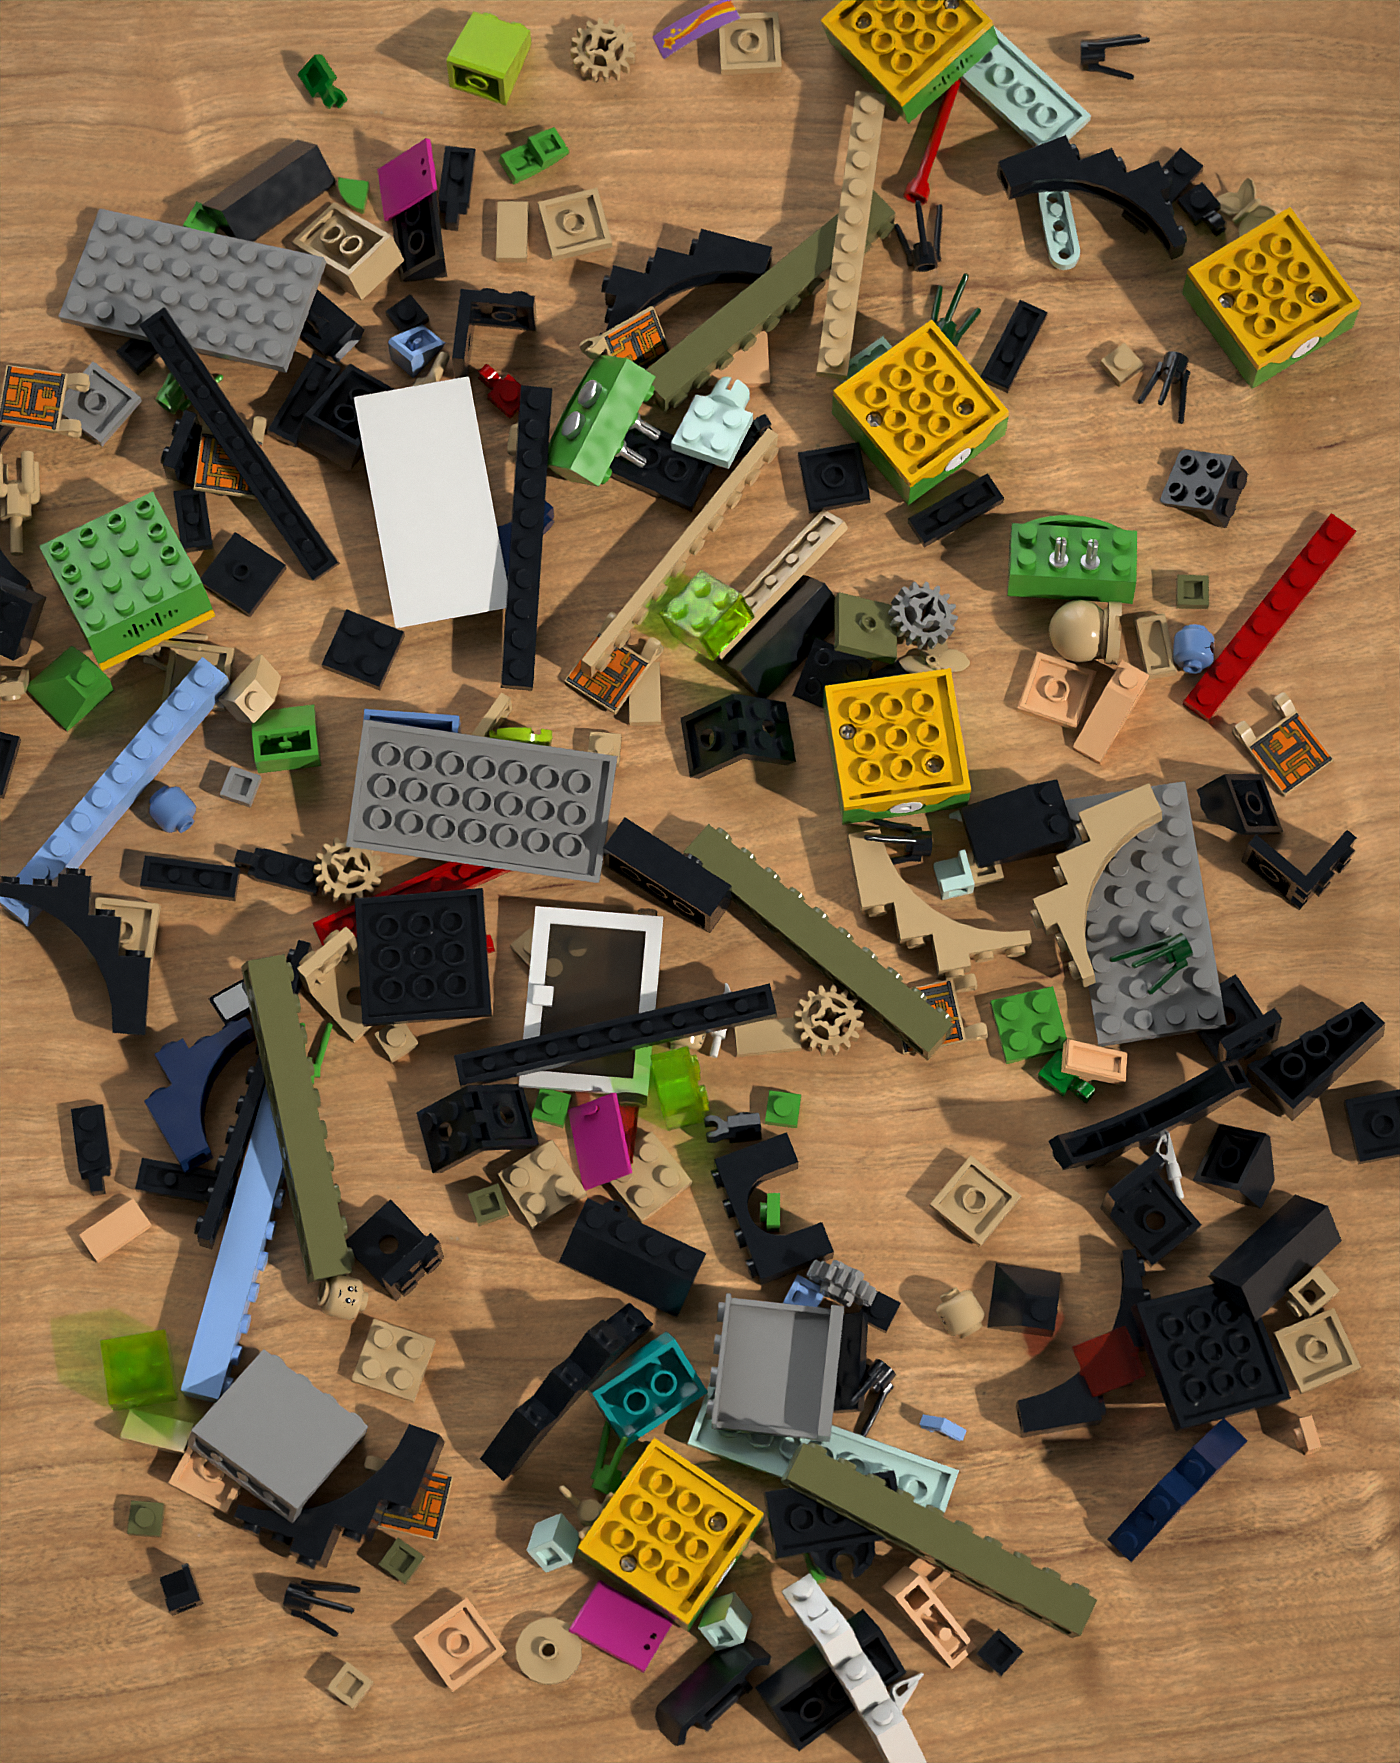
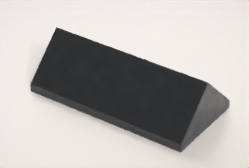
M297 139L202 205V208L227 236L254 242L336 185V181L318 145Z
M435 191L392 218L394 241L404 258V261L398 266L399 280L401 282L447 277Z
M803 575L722 659L719 658L716 663L755 697L767 699L808 657L815 638L824 640L835 629V596L824 582Z
M1295 1194L1217 1266L1208 1277L1255 1323L1342 1241L1329 1207Z

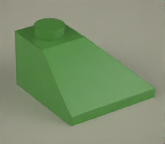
M71 645L30 681L27 691L68 732L110 695L114 689L110 679L88 656Z

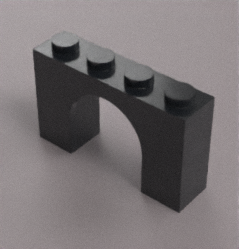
M787 1132L714 1159L715 1169L710 1171L716 1188L722 1187L727 1198L722 1200V1204L728 1219L734 1217L738 1229L734 1230V1235L740 1249L746 1247L750 1259L745 1260L748 1272L752 1279L758 1278L760 1286L806 1269L815 1260L820 1262L827 1261L834 1256V1250L823 1222L791 1234L773 1235L760 1229L749 1215L748 1200L757 1186L767 1180L798 1169L799 1162Z

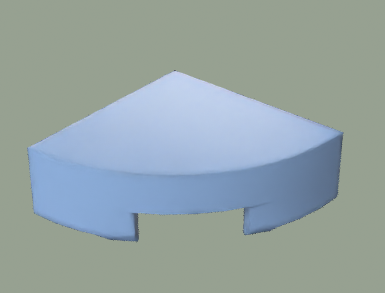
M924 1414L919 1424L921 1428L929 1432H941L947 1435L948 1439L963 1441L967 1431L946 1418Z

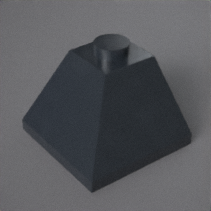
M1223 774L1197 789L1200 806L1207 819L1241 835H1267L1283 832L1262 774Z
M1219 1124L1193 1181L1236 1203L1262 1208L1275 1181L1270 1136L1267 1133Z
M996 1263L987 1328L1052 1338L1056 1324L1061 1273Z

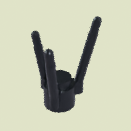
M1136 34L1102 40H1081V65H1088V72H1102L1133 80V74L1099 65V62H1105V48L1149 43L1150 38Z
M917 200L915 201L920 242L913 245L914 250L911 251L900 225L895 224L894 229L906 254L908 266H914V271L927 272L936 269L938 262H941L940 243L943 206L941 204L937 205L934 245L932 246L931 242L926 239L921 202Z
M1175 351L1167 352L1163 362H1158L1154 374L1138 399L1139 404L1145 401L1161 375L1165 382L1158 404L1162 406L1171 383L1176 384L1180 380L1179 424L1184 423L1187 383L1191 373L1187 370L1189 363L1187 356Z
M875 818L873 820L875 825L906 832L904 837L869 834L864 836L866 841L904 844V852H910V854L890 858L893 865L905 862H921L922 856H931L932 832L922 831V827L907 826Z
M875 1359L871 1365L866 1364L865 1384L850 1400V1405L854 1406L868 1390L876 1394L879 1390L881 1391L860 1433L864 1437L869 1433L887 1395L894 1388L891 1381L896 1377V1374L880 1359Z
M304 1580L300 1584L290 1582L284 1596L283 1607L292 1609L291 1616L301 1618L331 1636L337 1637L338 1632L306 1613L305 1610L311 1611L315 1604L352 1614L354 1613L353 1607L318 1598L314 1591L360 1593V1587L319 1584Z

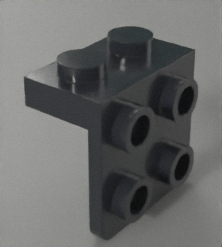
M185 410L182 418L175 421L172 429V436L174 438L170 447L166 446L161 456V464H163L166 478L194 487L202 426L199 424L196 413ZM212 493L218 496H224V494Z
M1184 449L1178 454L1160 501L1164 506L1203 511L1216 527L1227 528L1230 518L1235 513L1241 491L1246 486L1248 473L1234 456Z

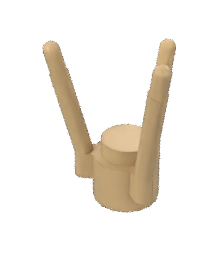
M180 633L168 640L161 641L158 645L137 655L144 656L143 663L154 665L167 671L168 664L156 659L157 656H163L165 647L201 651L202 649L200 645L170 640H207L208 635Z
M560 1486L559 1488L560 1492L578 1509L577 1517L581 1524L585 1526L578 1534L579 1538L582 1539L586 1536L614 1494L612 1492L608 1493L601 1504L592 1499L581 1502L565 1486Z

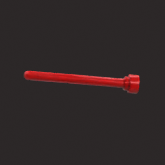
M961 78L945 91L916 178L907 183L904 198L915 204L917 200L921 202V205L927 203L930 194L927 181L961 83Z

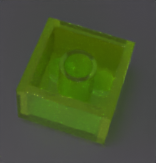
M700 570L659 612L660 617L673 637L712 661L755 618L741 593L703 570Z
M688 1046L650 1055L651 1073L666 1130L671 1131L704 1122V1112L709 1111V1100L705 1085L699 1086L697 1082L701 1080V1070L697 1055H690Z
M165 1329L100 1340L108 1403L113 1411L179 1400L170 1336Z

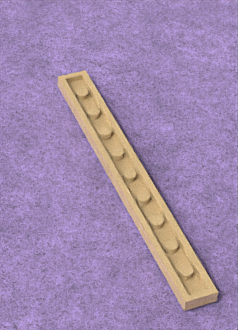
M856 91L817 364V377L847 380L886 94Z
M769 428L764 432L581 660V671L592 678L597 670L602 672L608 666L612 658L610 654L616 647L620 649L625 645L630 637V629L635 623L640 625L649 613L647 608L654 600L656 602L661 600L668 589L666 585L671 578L677 579L682 574L687 565L685 563L687 558L691 554L696 555L705 543L704 537L709 531L715 532L724 519L722 515L728 507L733 509L742 497L741 491L745 486H752L760 475L761 471L759 469L765 462L769 464L779 451L777 447V433Z

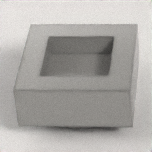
M231 766L220 792L221 798L251 808L262 780L261 775Z

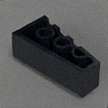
M1361 1001L1327 1020L1326 1024L1313 1031H1307L1300 1035L1297 1040L1284 1047L1280 1046L1271 1051L1270 1055L1259 1061L1255 1060L1248 1064L1246 1076L1250 1082L1293 1121L1384 1036L1385 1022Z

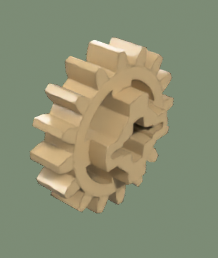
M598 18L597 25L587 21L586 30L582 28L577 29V37L571 39L573 48L570 49L571 58L574 59V68H582L581 76L583 78L591 74L592 82L596 83L599 77H603L604 83L607 84L610 76H613L618 81L620 80V71L627 74L630 72L629 64L635 63V54L633 53L636 52V43L632 42V32L625 33V25L623 23L615 27L614 19L611 18L608 24H604L602 18ZM590 40V45L586 46L585 51H583L584 46ZM621 50H623L622 56H621L620 59L617 61V60H616V56L620 55V54H621Z
M335 837L333 847L325 843L322 849L324 854L317 853L315 861L318 864L314 865L313 868L314 874L319 875L315 880L316 886L324 885L323 896L329 893L334 894V903L340 897L344 898L345 905L350 904L351 898H363V894L368 897L373 896V887L379 888L381 879L378 876H381L383 873V867L376 866L380 863L381 856H372L373 850L347 847V837L344 843H341L338 837ZM360 858H363V859H364V861L367 863L368 867H366V866H364V865L362 864ZM347 867H351L353 869L349 872V874L343 872L347 869ZM328 874L334 876L336 883L330 879Z
M822 985L819 986L817 995L809 990L806 993L807 1001L800 999L797 1004L802 1011H795L793 1015L794 1019L800 1021L795 1024L794 1031L803 1032L799 1042L802 1043L808 1040L810 1042L808 1050L812 1051L817 1046L820 1048L821 1056L825 1055L827 1049H831L834 1056L838 1055L839 1046L846 1051L849 1050L851 1047L849 1040L856 1042L860 1036L854 1030H862L864 1024L856 1020L863 1014V1010H854L858 1000L856 998L850 1001L847 1000L848 991L846 989L841 995L837 994L835 985H832L829 992H826ZM832 1002L839 1004L842 1008H839L838 1006L834 1005ZM817 1004V1014L807 1018L810 1008ZM824 1015H827L829 1020H835L832 1026H829L827 1021H822ZM849 1023L848 1031L840 1037L839 1028ZM814 1033H818L819 1035L824 1037V1039L816 1036Z

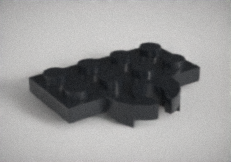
M895 1470L873 1473L886 1481V1487L895 1492L897 1491ZM792 1488L763 1493L775 1559L808 1554L812 1566L822 1576L832 1581H842V1573L836 1567V1559L839 1555H845L851 1559L852 1570L850 1575L854 1579L871 1566L875 1556V1542L887 1540Z

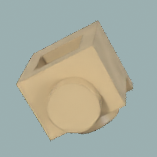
M1317 1266L1288 1290L1286 1296L1289 1300L1286 1302V1305L1295 1316L1300 1317L1303 1315L1308 1319L1336 1297L1340 1290L1322 1269ZM1303 1293H1312L1314 1301L1307 1302L1303 1297Z

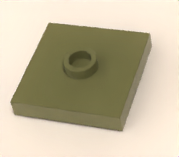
M839 592L835 597V651L893 664L897 659V627L890 626L891 621L895 617L888 615L893 605Z

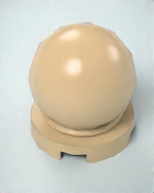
M1086 600L1067 602L1055 612L1049 625V637L1053 647L1064 659L1071 661H1091L1101 654L1104 657L1105 664L1117 665L1121 631H1118L1119 617H1122V602L1109 601L1108 608L1104 610L1094 602Z

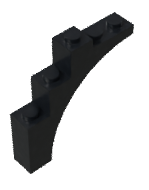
M1064 135L998 161L997 176L1009 200L1032 193L1052 191L1081 193L1100 198L1126 210L1144 223L1161 242L1171 260L1183 256L1187 236L1181 225L1177 226L1173 218L1174 209L1168 200L1173 181L1169 171L1162 169L1159 160L1127 172L1122 157H1116L1113 148L1080 160V154L1074 143L1070 144L1067 136Z
M701 229L699 238H693L689 255L657 247L655 256H649L645 273L613 265L611 275H605L601 292L605 293L606 305H609L604 323L608 324L606 332L648 307L652 306L655 308L670 297L692 288L715 283L752 284L769 270L772 261V247ZM605 350L600 354L607 356Z
M66 868V874H58V886H52V880L33 878V885L20 884V877L0 876L1 897L18 899L43 909L62 921L86 945L96 959L107 984L112 1006V1032L146 1035L152 957H145V951L129 949H126L125 955H119L122 917L115 916V910L96 909V915H90L93 876H85L86 869Z
M1238 1059L1221 1061L1198 1076L1148 1102L1091 1126L1057 1135L1048 1142L1053 1150V1157L1060 1164L1062 1170L1085 1166L1087 1169L1101 1167L1131 1148L1149 1145L1176 1127L1194 1124L1252 1088Z
M1135 1248L1122 1250L1120 1255L1122 1276L1120 1306L1113 1329L1103 1347L1086 1367L1065 1383L1043 1394L1017 1401L1016 1410L1022 1438L1099 1425L1102 1420L1101 1416L1106 1415L1103 1395L1097 1396V1392L1130 1387L1135 1381L1134 1377L1139 1375L1136 1358L1130 1357L1129 1354L1146 1351L1130 1307L1136 1303L1151 1300L1148 1288L1143 1289L1141 1277L1145 1276V1266L1143 1258L1137 1257Z
M629 1302L606 1321L603 1319L585 1333L569 1357L550 1371L534 1395L515 1409L480 1460L501 1480L505 1481L521 1468L548 1432L580 1396L624 1352L648 1333L653 1323L645 1317L642 1311L635 1308Z
M409 1424L398 1447L382 1468L361 1486L341 1498L314 1508L302 1509L300 1515L293 1523L276 1511L260 1510L243 1505H238L234 1518L241 1524L240 1529L256 1536H259L260 1531L272 1535V1541L287 1547L292 1542L289 1551L297 1558V1564L315 1570L316 1565L326 1569L340 1532H343L341 1535L343 1538L355 1543H360L361 1539L371 1542L385 1506H388L387 1511L401 1517H405L406 1513L417 1515L445 1441L440 1434Z

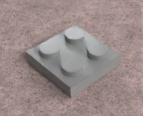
M92 362L83 372L89 375L90 387L88 392H79L69 388L65 395L62 417L64 419L79 420L82 432L103 447L142 400L139 395L95 362Z

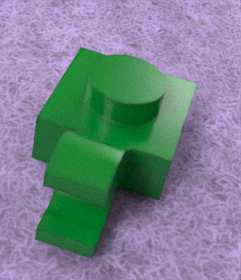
M314 54L297 75L312 98L321 97L323 104L328 109L334 104L341 108L346 103L347 97L340 89L333 85L337 76L322 54Z
M1058 1050L1038 1073V1078L1062 1097L1070 1090L1087 1104L1095 1094V1088L1087 1081L1080 1079V1076L1061 1072L1062 1052Z

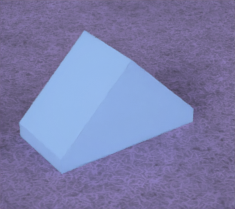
M423 324L391 337L388 341L391 360L413 378L445 345L444 341Z

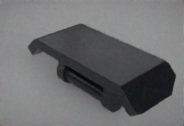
M317 289L300 336L328 360L337 363L361 340L365 329Z
M747 1638L744 1639L743 1643L713 1652L658 1704L655 1718L659 1731L674 1746L685 1744L687 1730L696 1722L708 1732L717 1719L745 1693L748 1694L753 1689L745 1679V1676L755 1666L769 1665L771 1655L758 1643Z

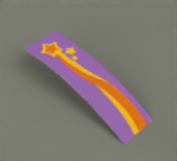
M718 0L679 19L654 35L653 39L663 59L695 39L740 19V16L731 0Z

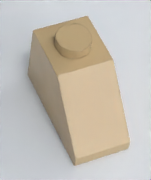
M259 654L218 700L237 721L254 724L275 701L281 676L264 656Z

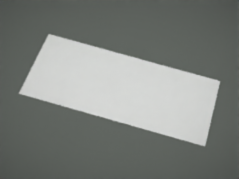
M469 377L354 397L395 627L401 628L506 608L507 578Z

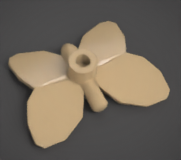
M1247 178L1241 184L1237 193L1228 192L1216 198L1221 204L1220 212L1227 215L1238 214L1233 218L1236 224L1242 220L1238 228L1239 237L1277 215L1276 211L1271 207L1260 205V198L1255 199L1256 187L1252 178Z
M946 641L942 645L937 643L934 649L927 647V651L921 650V656L911 655L899 661L903 669L910 674L941 670V668H951V672H958L970 666V660L966 655L956 649H948Z

